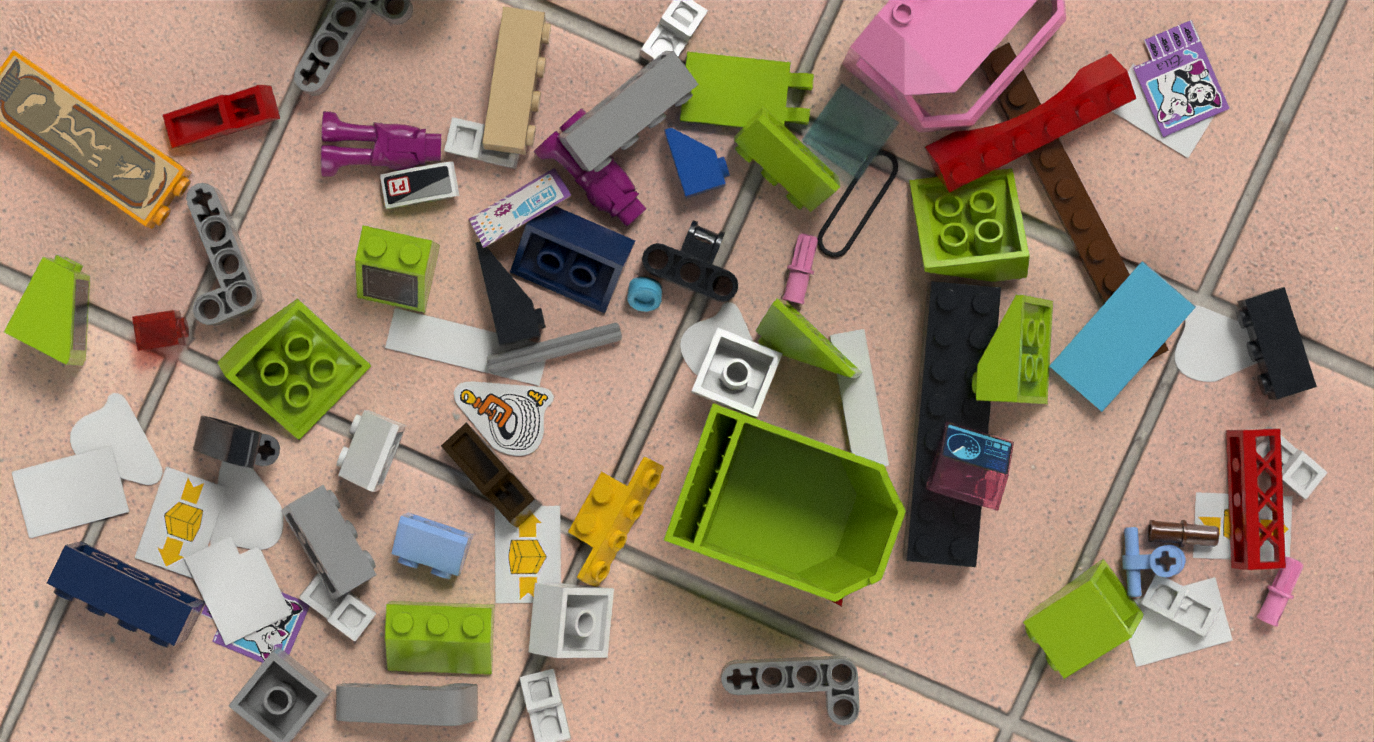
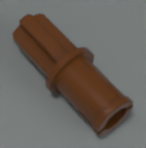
M1150 520L1148 542L1178 543L1179 547H1184L1185 544L1215 547L1219 542V529L1216 526L1187 524L1186 520H1181L1180 523Z

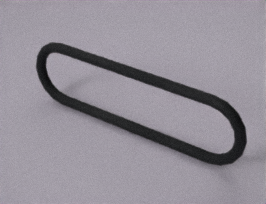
M884 150L875 151L866 158L819 232L818 246L825 255L840 257L854 243L897 175L898 163L891 153ZM876 156L888 157L893 164V171L845 247L838 252L828 251L823 245V236L870 161Z

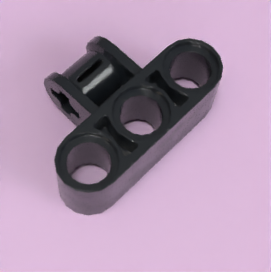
M692 221L680 251L667 245L656 243L647 247L643 253L642 261L648 273L718 302H726L731 300L738 291V280L735 275L726 269L713 265L725 232L715 233L698 226V221ZM696 237L701 238V239H703V240H706V241L710 242L711 244H707V243H705V242H702V241L696 239ZM660 250L668 256V263L664 268L654 269L649 265L648 257L653 251ZM692 263L698 266L701 274L697 281L689 283L681 278L680 270L685 264ZM721 276L730 279L733 286L732 291L725 296L716 294L712 287L713 281Z
M201 416L193 450L227 463L254 468V465L269 466L273 464L280 454V445L275 437L228 421Z

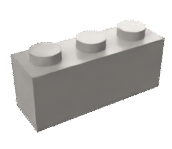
M322 485L288 504L281 512L331 597L335 600L376 576L377 574L374 571L376 565L367 550L362 551L356 541L358 534L353 524L349 520L345 521L338 510L340 503L336 495L331 490L327 491L325 486Z

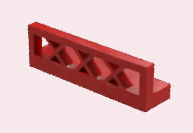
M1281 429L1226 430L1231 569L1263 570L1286 568ZM1269 436L1270 451L1262 458L1256 452V437ZM1263 470L1271 476V486L1265 493L1258 487L1257 478ZM1265 505L1272 511V521L1266 528L1259 522V512ZM1268 540L1274 547V561L1260 562V547Z

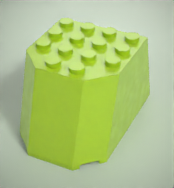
M712 404L664 541L836 602L855 591L882 580L906 510L883 464Z

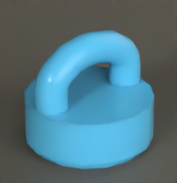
M649 277L634 278L629 283L627 301L631 307L639 311L655 310L662 302V286L658 281Z

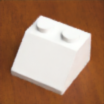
M717 327L691 392L757 419L782 353Z
M364 410L362 416L356 414L349 431L350 434L354 435L350 447L344 446L337 460L336 466L341 467L338 476L371 492L381 490L407 425L370 410Z
M535 583L529 653L553 658H608L614 588L563 583Z

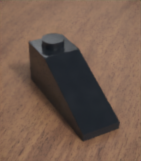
M477 242L476 248L499 345L505 346L541 337L539 329L546 328L542 309L534 308L532 300L487 247L483 248L481 242Z

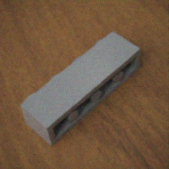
M664 51L557 137L582 170L591 171L594 169L595 172L600 171L612 161L611 154L620 147L622 150H625L632 146L639 139L637 134L646 126L653 128L666 118L664 112L674 104L678 107L688 101L693 96L691 90L699 84L674 51Z

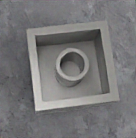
M278 647L269 654L229 704V707L272 742H292L333 690Z

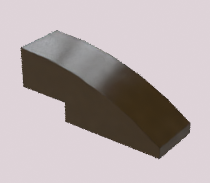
M467 422L441 445L481 493L516 528L543 505Z

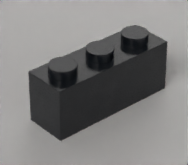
M1285 287L1276 288L1237 301L1239 308L1236 309V316L1241 328L1247 329L1250 341L1246 344L1251 360L1253 362L1257 361L1261 373L1257 376V380L1263 395L1268 394L1269 400H1278L1317 387Z

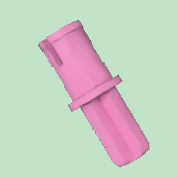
M800 234L798 236L792 264L787 266L790 272L783 300L804 304L810 274L814 275V271L811 269L818 243L816 237L807 234Z
M1285 557L1286 568H1280L1272 586H1267L1269 592L1259 614L1256 616L1258 619L1276 627L1279 624L1278 622L1288 600L1294 598L1291 593L1303 569V564L1291 557Z

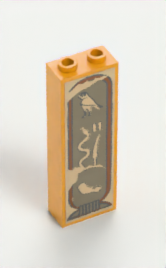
M12 50L0 67L1 127L145 227L153 229L155 225L160 226L164 223L171 212L168 206L175 196L181 197L191 183V180L188 179L192 173L190 170L23 54Z

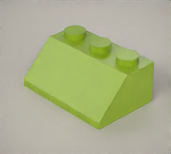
M763 106L734 136V142L738 144L735 147L737 153L749 163L754 159L763 168L760 172L762 176L773 186L780 183L788 191L787 199L799 210L805 206L812 212L840 188L839 176Z
M414 601L388 602L386 604L385 625L387 670L492 674L495 605Z

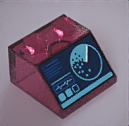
M945 422L926 489L998 511L1009 477L1014 442Z

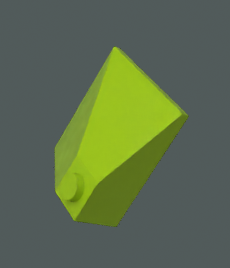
M1013 168L993 170L950 193L938 177L909 180L924 272L990 282L1027 278L1030 255Z
M1015 295L978 363L977 372L973 375L972 389L976 393V400L1048 404L1053 314L1052 300Z
M298 298L244 335L217 362L227 379L298 440L371 367L367 360Z
M777 298L755 330L761 336L757 340L760 345L780 352L783 356L849 378H858L863 373L786 300Z

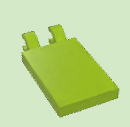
M687 51L686 68L699 85L691 90L693 96L681 105L680 122L743 128L763 106L783 125L784 122L808 125L810 109L786 107L788 88L812 91L814 74L790 73L791 62Z

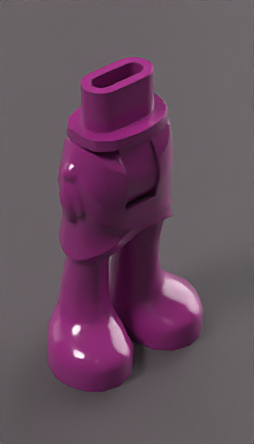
M581 108L559 129L562 132L584 116L586 111ZM557 131L551 134L533 151L542 160L555 159L575 178V182L586 192L589 202L598 211H604L610 214L612 218L617 216L625 227L647 209L637 198L639 193L635 191L636 188L633 182L611 155L612 161L600 171L595 172L594 169L591 171L582 170L557 136L560 134Z
M323 111L322 142L366 141L375 143L373 149L322 145V177L335 176L340 167L348 165L386 166L389 169L400 171L420 164L425 165V161H441V134L426 133V129L420 130L418 127L405 124H383L382 122H373V125L351 124L342 122L335 112Z

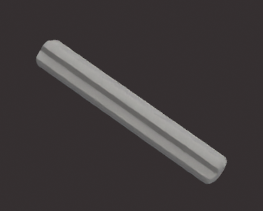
M612 323L489 355L487 357V364L490 373L495 374L618 342L622 339V333L619 324Z

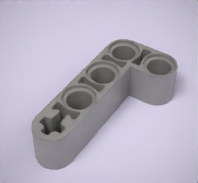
M337 0L294 72L296 85L306 94L312 96L324 93L372 14L374 13L395 25L403 24L412 16L413 5L411 1L403 0V11L400 14L391 15L387 12V6L391 0ZM350 10L356 12V21L353 25L349 27L340 25L339 19L343 12ZM329 40L337 41V53L331 57L323 56V44ZM315 57L328 65V68L325 70L321 65L319 66L314 62ZM316 72L319 82L317 84L311 82L308 85L305 75Z
M206 183L195 184L187 192V205L220 288L198 297L194 302L193 312L196 319L202 324L216 326L255 311L261 305L263 297L222 193L212 185ZM203 192L212 195V198L208 200L209 208L214 213L220 212V215L210 216L207 207L198 204V201L203 199ZM216 223H223L226 228V235L222 240L215 242L211 238V228ZM230 255H235L239 260V267L236 272L228 274L223 267L224 260ZM243 287L249 288L252 292V300L246 306L239 305L236 299L237 292ZM210 300H215L220 308L219 314L214 319L207 318L204 313V307Z
M846 656L733 660L728 662L721 672L723 687L727 692L734 695L825 691L827 712L833 722L838 725H849L859 715L858 672L851 659ZM839 664H846L851 670L848 679L842 682L834 680L832 678L833 668ZM802 666L813 667L816 670L814 680L809 683H802L797 679V672ZM757 667L755 674L757 686H752L751 678L741 679L738 686H734L733 681L727 679V676L733 675L734 669H740L741 675H752L750 668ZM769 667H775L781 672L779 682L773 685L766 684L762 680V673ZM840 699H847L852 703V710L846 716H838L833 712L834 704Z
M369 683L337 684L336 720L434 726L463 725L478 720V685L471 683H454L443 686Z

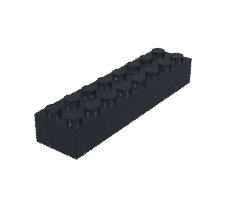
M934 281L927 283L903 559L905 561L976 567L985 468L942 455L948 424L988 435L991 401L976 400V393L972 389V379L974 373L977 372L980 359L998 328L1001 287Z

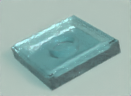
M841 84L804 136L802 142L857 180H860L899 122L844 84Z

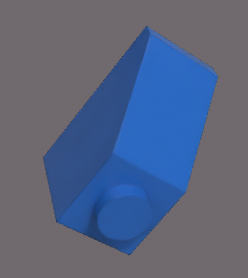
M673 128L664 130L686 199L726 185L724 178L729 177L730 174L724 156L717 158L714 149Z

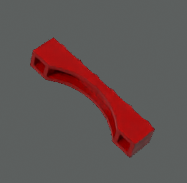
M1110 53L1079 69L1073 79L1061 91L1029 112L992 126L955 131L925 146V150L936 176L950 193L1137 98L1128 71Z

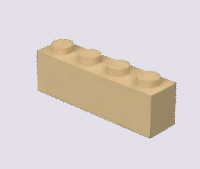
M503 6L482 142L486 150L526 155L527 146L534 145L536 126L530 125L532 112H539L541 92L535 90L537 78H544L546 58L541 57L542 44H549L551 24L546 23L545 12Z

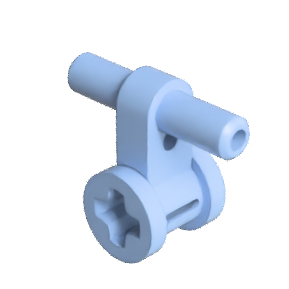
M1126 527L1124 529L1125 555H1122L1123 570H1126L1127 595L1129 597H1140L1142 595L1140 569H1152L1155 574L1161 577H1171L1183 570L1186 558L1184 552L1179 547L1164 545L1156 548L1152 554H1139L1138 528ZM1166 551L1169 552V557L1176 559V564L1171 565L1169 570H1167L1166 564H1160V558L1166 556Z

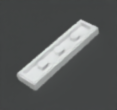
M861 329L830 335L831 343L863 372L858 378H849L837 374L851 453L878 462L884 466H889L865 330Z

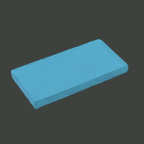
M1142 261L1049 367L1102 412L1196 306Z

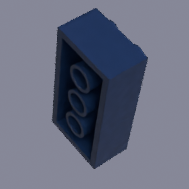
M82 541L64 546L46 583L55 587L54 593L69 601L77 598L87 603L85 608L90 612L103 617L108 613L119 619L117 622L119 626L133 632H137L140 629L150 634V641L166 648L169 647V644L175 646L188 639L205 604V601Z

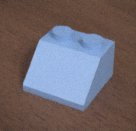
M408 512L400 517L391 554L399 556L398 562L403 565L418 568L420 563L432 567L431 574L451 579L452 574L456 576L461 574L474 534Z

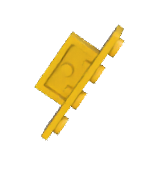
M643 457L628 486L601 471L568 530V533L593 547L577 579L598 587L601 581L607 577L610 565L617 552L625 545L627 534L632 525L641 516L647 498L651 491L659 484L661 473L664 470L663 465Z

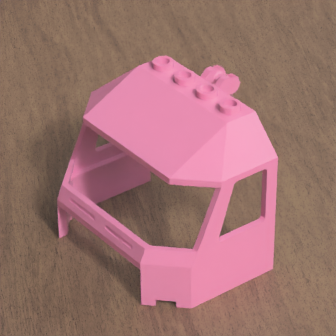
M889 0L850 46L842 65L919 133L968 130L1066 21L1065 0H1051V18L967 113L931 116L916 103L912 95L955 93L1037 0Z

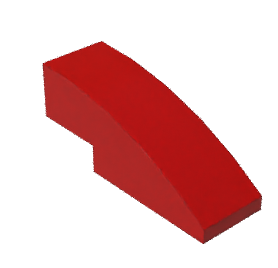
M256 85L230 95H219L163 114L171 148H179L215 139L281 119L271 85Z

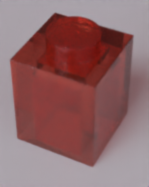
M170 310L132 316L137 351L146 352L186 345L185 337H189V327L186 317H181L180 311Z

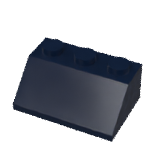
M554 206L527 222L510 273L605 314L626 267L635 240Z

